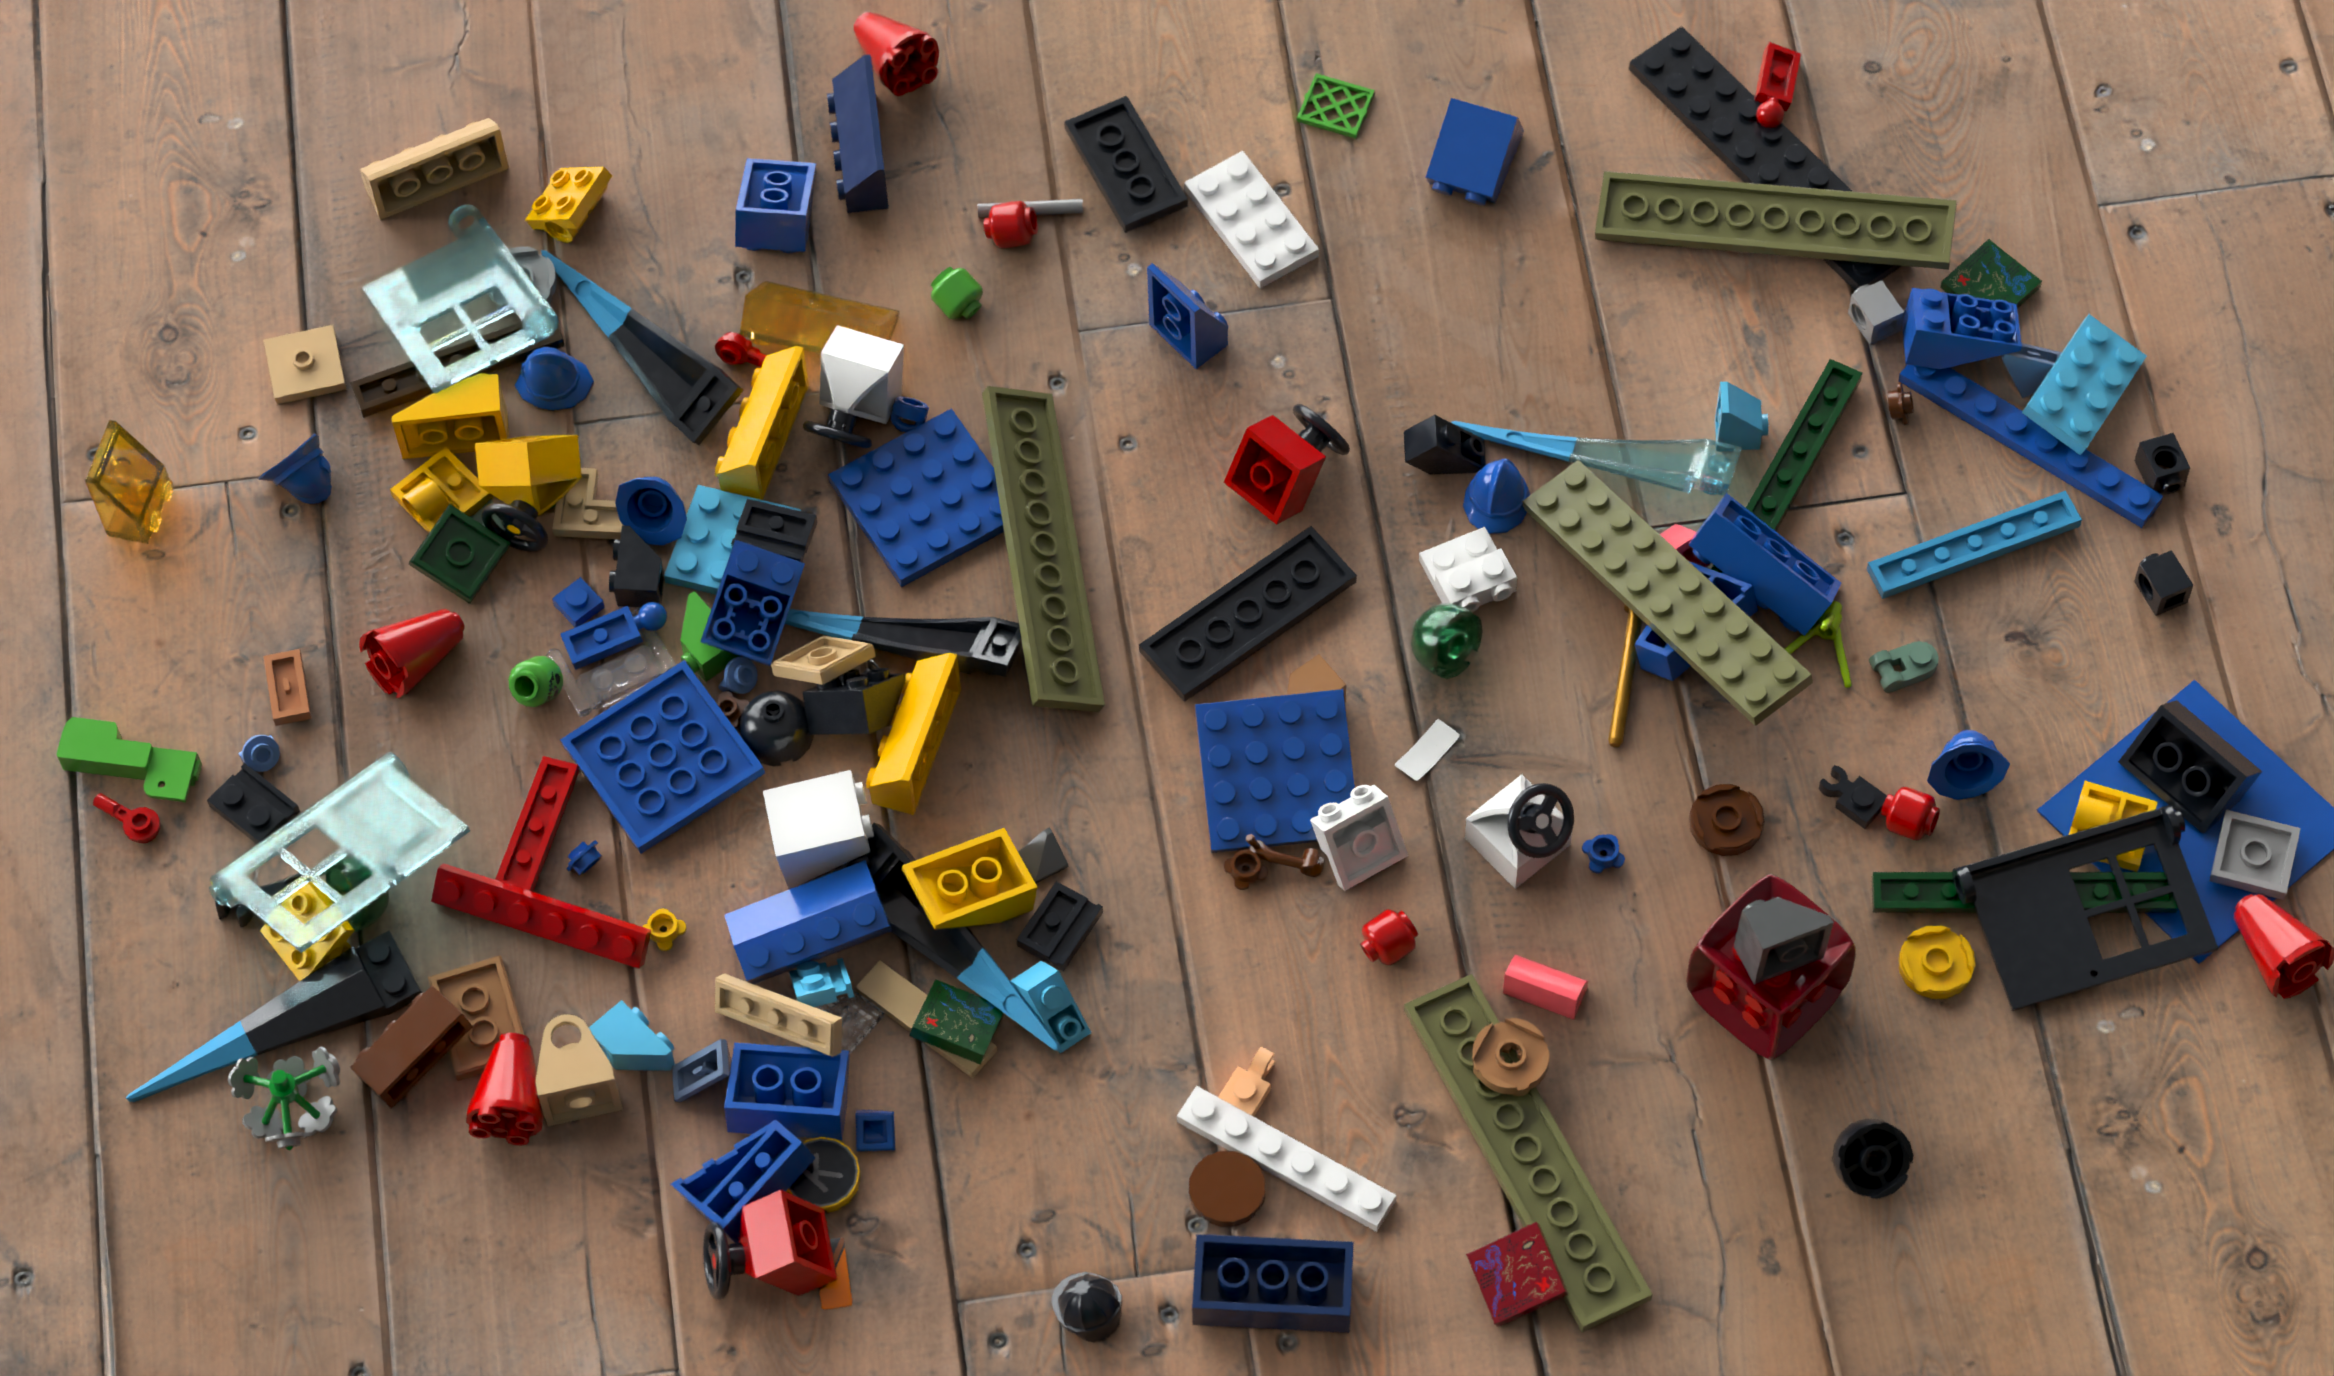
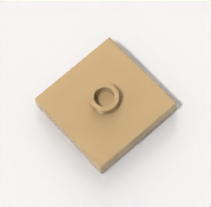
M333 325L263 340L276 405L347 390Z
M823 635L775 660L771 667L774 676L823 685L876 656L874 647L870 643Z

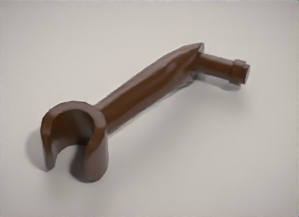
M1252 834L1246 836V841L1250 844V851H1253L1260 858L1268 862L1298 868L1304 875L1310 877L1319 876L1323 870L1325 860L1319 857V852L1316 849H1306L1303 858L1270 849L1261 840H1256Z

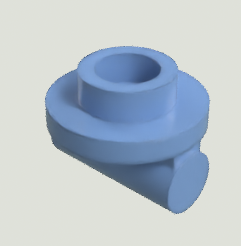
M733 658L726 665L724 678L718 686L722 692L729 691L737 694L750 692L757 682L756 666L748 658Z
M255 735L247 740L242 751L238 754L242 762L254 771L264 772L276 765L280 756V749L271 735Z

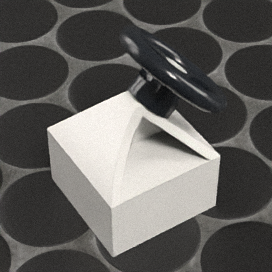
M837 325L821 352L819 404L830 408L825 425L813 421H805L803 429L807 432L866 449L872 446L871 439L854 434L852 431L858 416L884 424L888 422L895 398L902 396L904 345Z
M1521 774L1466 818L1465 839L1516 889L1571 845L1574 826L1573 806L1567 794L1559 787L1548 783L1532 785ZM1557 801L1561 806L1562 813L1555 807Z

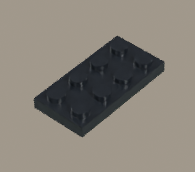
M1127 95L1064 121L1067 134L1125 233L1188 207L1187 196Z

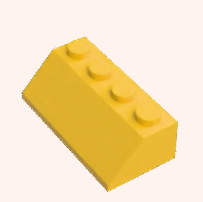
M794 346L767 355L761 369H755L751 380L752 391L749 398L744 397L740 405L739 423L737 427L733 426L730 429L727 439V452L725 457H719L715 467V477L719 479L720 490L763 500L809 387L803 347Z
M947 653L919 660L915 665L913 673L906 674V681L902 690L904 697L901 704H897L889 736L884 735L880 741L878 765L876 768H870L866 779V788L870 790L872 804L911 815L915 814L961 691L957 654Z

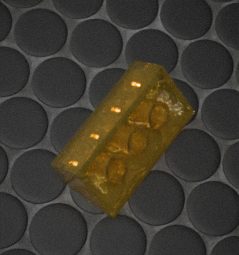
M764 281L745 295L740 334L750 338V341L757 345L767 346L775 343L784 345V350L794 346L803 347L804 351L818 353L817 357L821 359V352L837 325L891 341L900 311Z

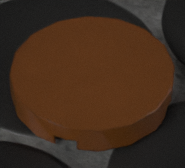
M1719 784L1703 790L1693 803L1689 815L1690 831L1696 842L1708 852L1721 856L1739 855L1750 850L1759 841L1765 822L1763 807L1757 797L1751 792L1747 793L1744 790H1740L1739 786L1733 784Z
M1218 1151L1204 1157L1194 1167L1189 1178V1199L1194 1211L1201 1218L1203 1216L1211 1224L1219 1227H1235L1250 1221L1260 1207H1262L1265 1200V1178L1260 1166L1249 1156L1236 1151Z

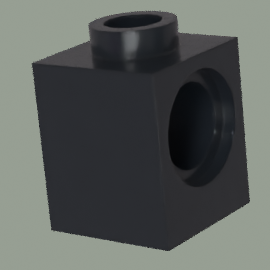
M2174 433L2139 443L2134 461L2148 487L2158 493L2172 494L2185 486L2190 466ZM2158 465L2166 466L2169 469L2160 468Z
M2172 550L2161 555L2154 553L2144 558L2139 563L2134 580L2155 616L2188 603L2193 588V583Z

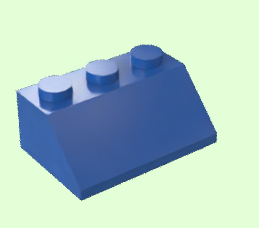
M734 1043L724 1105L727 1132L753 1134L774 1120H777L796 1137H826L842 1140L847 1111L849 1050H841V1053L831 1057L807 1047Z

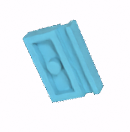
M837 959L838 964L827 967L826 962H805L797 966L796 970L789 971L797 1001L817 1007L837 1002V996L847 993L849 998L854 997L851 981L843 959Z

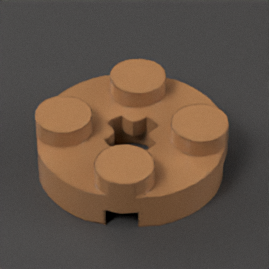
M1508 1018L1505 1019V1022L1495 1025L1491 1023L1479 1032L1474 1041L1472 1052L1473 1071L1475 1076L1493 1091L1508 1095L1512 1094L1517 1097L1524 1096L1545 1077L1549 1067V1048L1544 1041L1542 1032L1528 1021ZM1512 1049L1517 1050V1058L1520 1060L1517 1063H1506L1504 1057L1500 1055L1502 1052L1509 1053Z

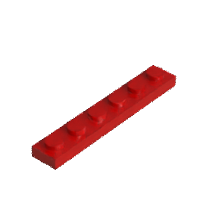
M445 863L437 869L431 899L433 903L638 969L645 963L651 929Z

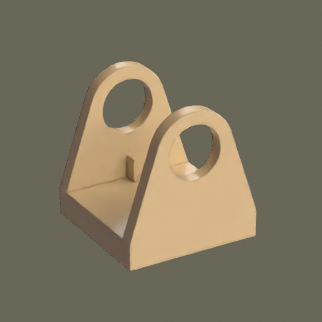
M569 1014L560 1015L552 1019L546 1025L543 1032L535 1081L547 1126L623 1110L612 1065L587 1024L581 1018ZM563 1025L577 1027L581 1032L579 1043H570L560 1049L554 1046L552 1035L557 1028Z

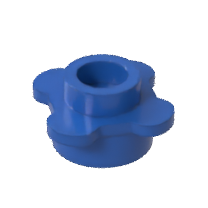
M1612 834L1598 835L1592 840H1586L1582 845L1583 853L1587 854L1590 860L1589 869L1593 873H1601L1605 868L1609 867L1620 868L1625 862L1624 855L1619 853L1618 839ZM1605 851L1607 855L1601 856L1600 852Z
M595 840L589 845L585 842L579 844L568 855L571 861L566 869L568 871L574 869L581 876L592 868L602 857L595 847L598 842Z

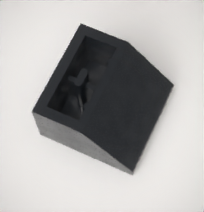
M878 668L868 671L867 674H860L859 669H851L823 685L816 684L817 686L803 691L809 735L870 734L891 725L906 681L905 673H890L889 668Z

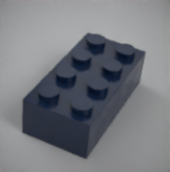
M1196 1234L1192 1299L1193 1325L1350 1333L1354 1242Z

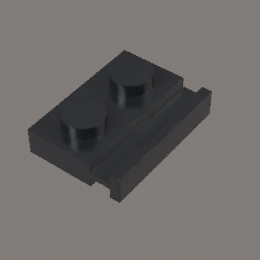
M747 499L736 528V535L731 541V546L733 548L735 540L803 563L804 555L807 553L818 523L817 515Z
M245 763L235 776L232 775L207 799L209 807L262 849L288 824L287 820L293 814L297 815L300 812L298 805Z
M1056 881L1016 939L1017 946L1047 963L1051 962L1057 965L1064 972L1103 914V906L1093 904L1088 901L1087 897Z

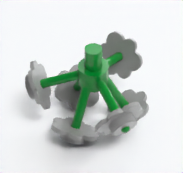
M324 1047L318 1048L312 1052L315 1062L314 1069L310 1071L304 1069V1061L298 1056L290 1057L287 1061L279 1059L274 1063V1071L268 1074L267 1079L260 1078L257 1072V1059L253 1057L238 1059L236 1066L228 1076V1083L232 1087V1096L250 1099L254 1093L255 1085L269 1088L272 1094L268 1107L263 1109L260 1106H253L250 1113L245 1114L242 1119L243 1125L247 1129L252 1130V1136L257 1139L265 1138V1142L276 1141L278 1148L292 1150L293 1147L301 1146L300 1139L310 1137L317 1131H326L332 1124L333 1116L337 1113V1107L333 1105L332 1098L324 1096L317 1103H309L303 1096L307 1092L306 1083L316 1076L323 1079L324 1084L328 1088L336 1087L340 1084L338 1076L340 1066L335 1056L329 1054ZM293 1101L306 1111L298 1122L299 1127L305 1130L304 1133H292L289 1103ZM278 1103L281 1104L282 1119L280 1118L279 1110L276 1108Z

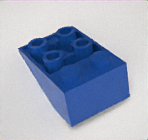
M1912 287L1902 321L1906 364L1945 369L2021 351L2022 342L2017 304L2009 303L2005 300L1976 298L1968 294L1944 293L1931 288L1919 289Z
M735 540L700 642L770 666L805 563Z

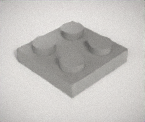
M2226 810L2209 881L2284 900L2287 894L2301 828Z

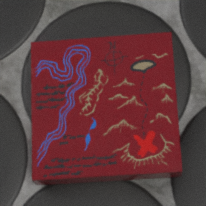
M1537 1222L1466 1254L1494 1324L1497 1327L1569 1295L1541 1226Z

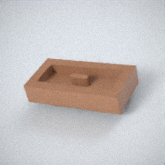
M300 649L263 656L275 726L312 719Z

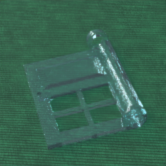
M473 205L459 206L449 217V228L459 238L458 240L362 287L365 295L434 394L548 338L555 332L559 323L556 313L478 208ZM474 216V222L470 227L466 229L459 228V223L464 217ZM498 288L509 305L472 322L461 306ZM454 310L465 326L427 345L418 332L421 330L420 326ZM515 311L523 322V329L489 346L478 329ZM471 334L482 350L444 368L433 351L465 335Z
M387 752L211 876L209 891L214 900L221 906L226 904L233 908L241 902L302 953L470 832L468 825L412 782L409 772L402 761L395 754ZM314 828H318L341 848L312 869H309L288 852L286 848ZM278 854L301 873L302 876L271 897L247 876ZM349 854L374 875L345 896H342L318 875ZM308 882H311L335 903L303 924L279 903Z

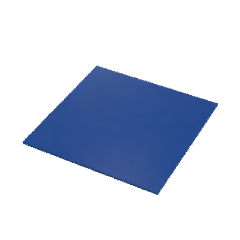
M2193 680L2167 703L2179 701L2262 771L2246 794L2230 811L2301 828L2288 888H2290L2334 850V807L2196 680ZM2154 713L2039 807L2037 812L2063 836L2069 835L2084 781L2158 801L2156 809L2167 806L2168 804L2118 762ZM2183 817L2186 829L2185 832L2181 833L2179 846L2219 948L2239 931L2234 920L2237 903L2247 895H2258V893L2209 881L2223 817L2204 834ZM2154 845L2145 847L2138 872H2164ZM2100 861L2092 863L2101 872H2112L2110 864ZM2121 868V871H2122V872H2135V871H2131V870H2128V869ZM2264 895L2265 897H2267V898H2268L2269 900H2271L2272 902H2273L2275 899H2277V898H2274V897H2270V896ZM2179 910L2176 913H2145L2170 938L2173 939L2187 934ZM2213 952L2193 957V959L2200 964Z

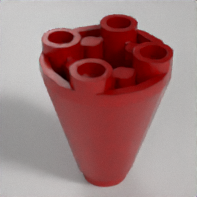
M866 12L857 18L854 23L856 38L865 55L871 54L872 67L881 83L895 96H902L905 93L913 92L924 85V83L929 84L936 79L938 75V68L936 66L940 51L937 41L923 30L877 13Z
M504 1033L500 1035L499 1042L494 1045L467 1108L466 1122L469 1125V1134L480 1139L489 1137L506 1138L508 1143L520 1146L528 1144L530 1136H534L542 1130L543 1111L535 1083L537 1074L533 1049L529 1045L530 1039L527 1036L519 1033Z

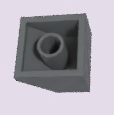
M1779 897L1766 902L1764 900H1757L1742 910L1734 948L1755 985L1823 959L1834 922L1829 915Z

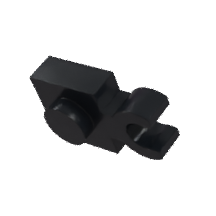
M1834 765L1830 775L1837 779L1839 783L1830 784L1827 780L1822 779L1819 784V790L1828 797H1838L1835 808L1866 829L1882 811L1887 795L1861 776L1852 783L1848 780L1846 771Z

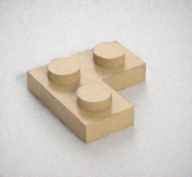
M581 468L582 478L556 503L552 528L554 536L620 539L623 524L619 519L615 501L595 500L598 483L597 469Z

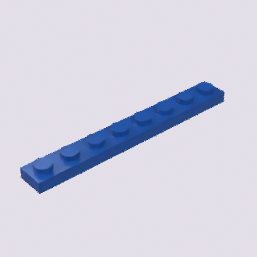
M1907 364L1899 375L1898 381L2141 528H2143L2162 503V494L2087 449L2079 455L2025 416L2022 410L1950 367L1935 369Z

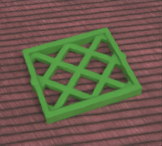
M1316 73L1308 93L1305 94V100L1297 116V122L1356 139L1362 123L1367 117V111L1374 97L1375 90ZM1320 84L1324 92L1314 96L1313 91L1316 85ZM1326 84L1335 86V88L1329 90ZM1343 90L1347 99L1336 102L1332 94ZM1349 91H1353L1359 94L1352 96ZM1328 97L1332 105L1321 109L1317 100ZM1366 97L1367 101L1364 108L1359 109L1355 101ZM1313 103L1317 111L1306 115L1307 105ZM1350 103L1355 111L1344 115L1340 107ZM1335 109L1339 118L1328 121L1324 113ZM1320 116L1322 121L1313 118ZM1358 116L1357 125L1352 128L1347 120ZM1343 122L1346 128L1337 126L1336 124Z

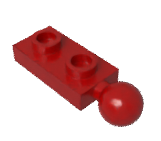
M1769 42L1764 50L1754 99L1762 103L1757 109L1756 117L1760 125L1766 128H1775L1782 123L1784 111L1787 112L1792 103L1801 53Z

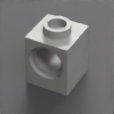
M1881 280L1872 285H1863L1851 294L1848 314L1869 345H1872L1901 331L1904 311Z

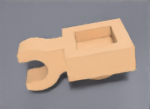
M1260 1047L1252 1060L1249 1070L1246 1071L1237 1066L1218 1098L1254 1117L1271 1091V1084L1264 1079L1275 1063L1272 1060L1274 1053Z

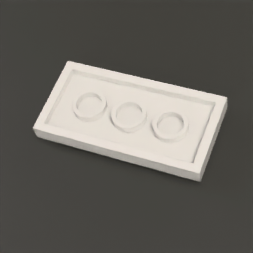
M1243 151L1184 182L1185 192L1260 289L1319 257V248Z

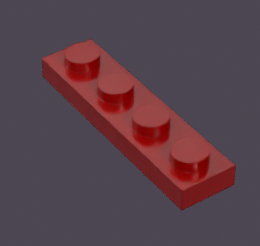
M546 756L542 757L495 880L534 892L579 775L578 764Z

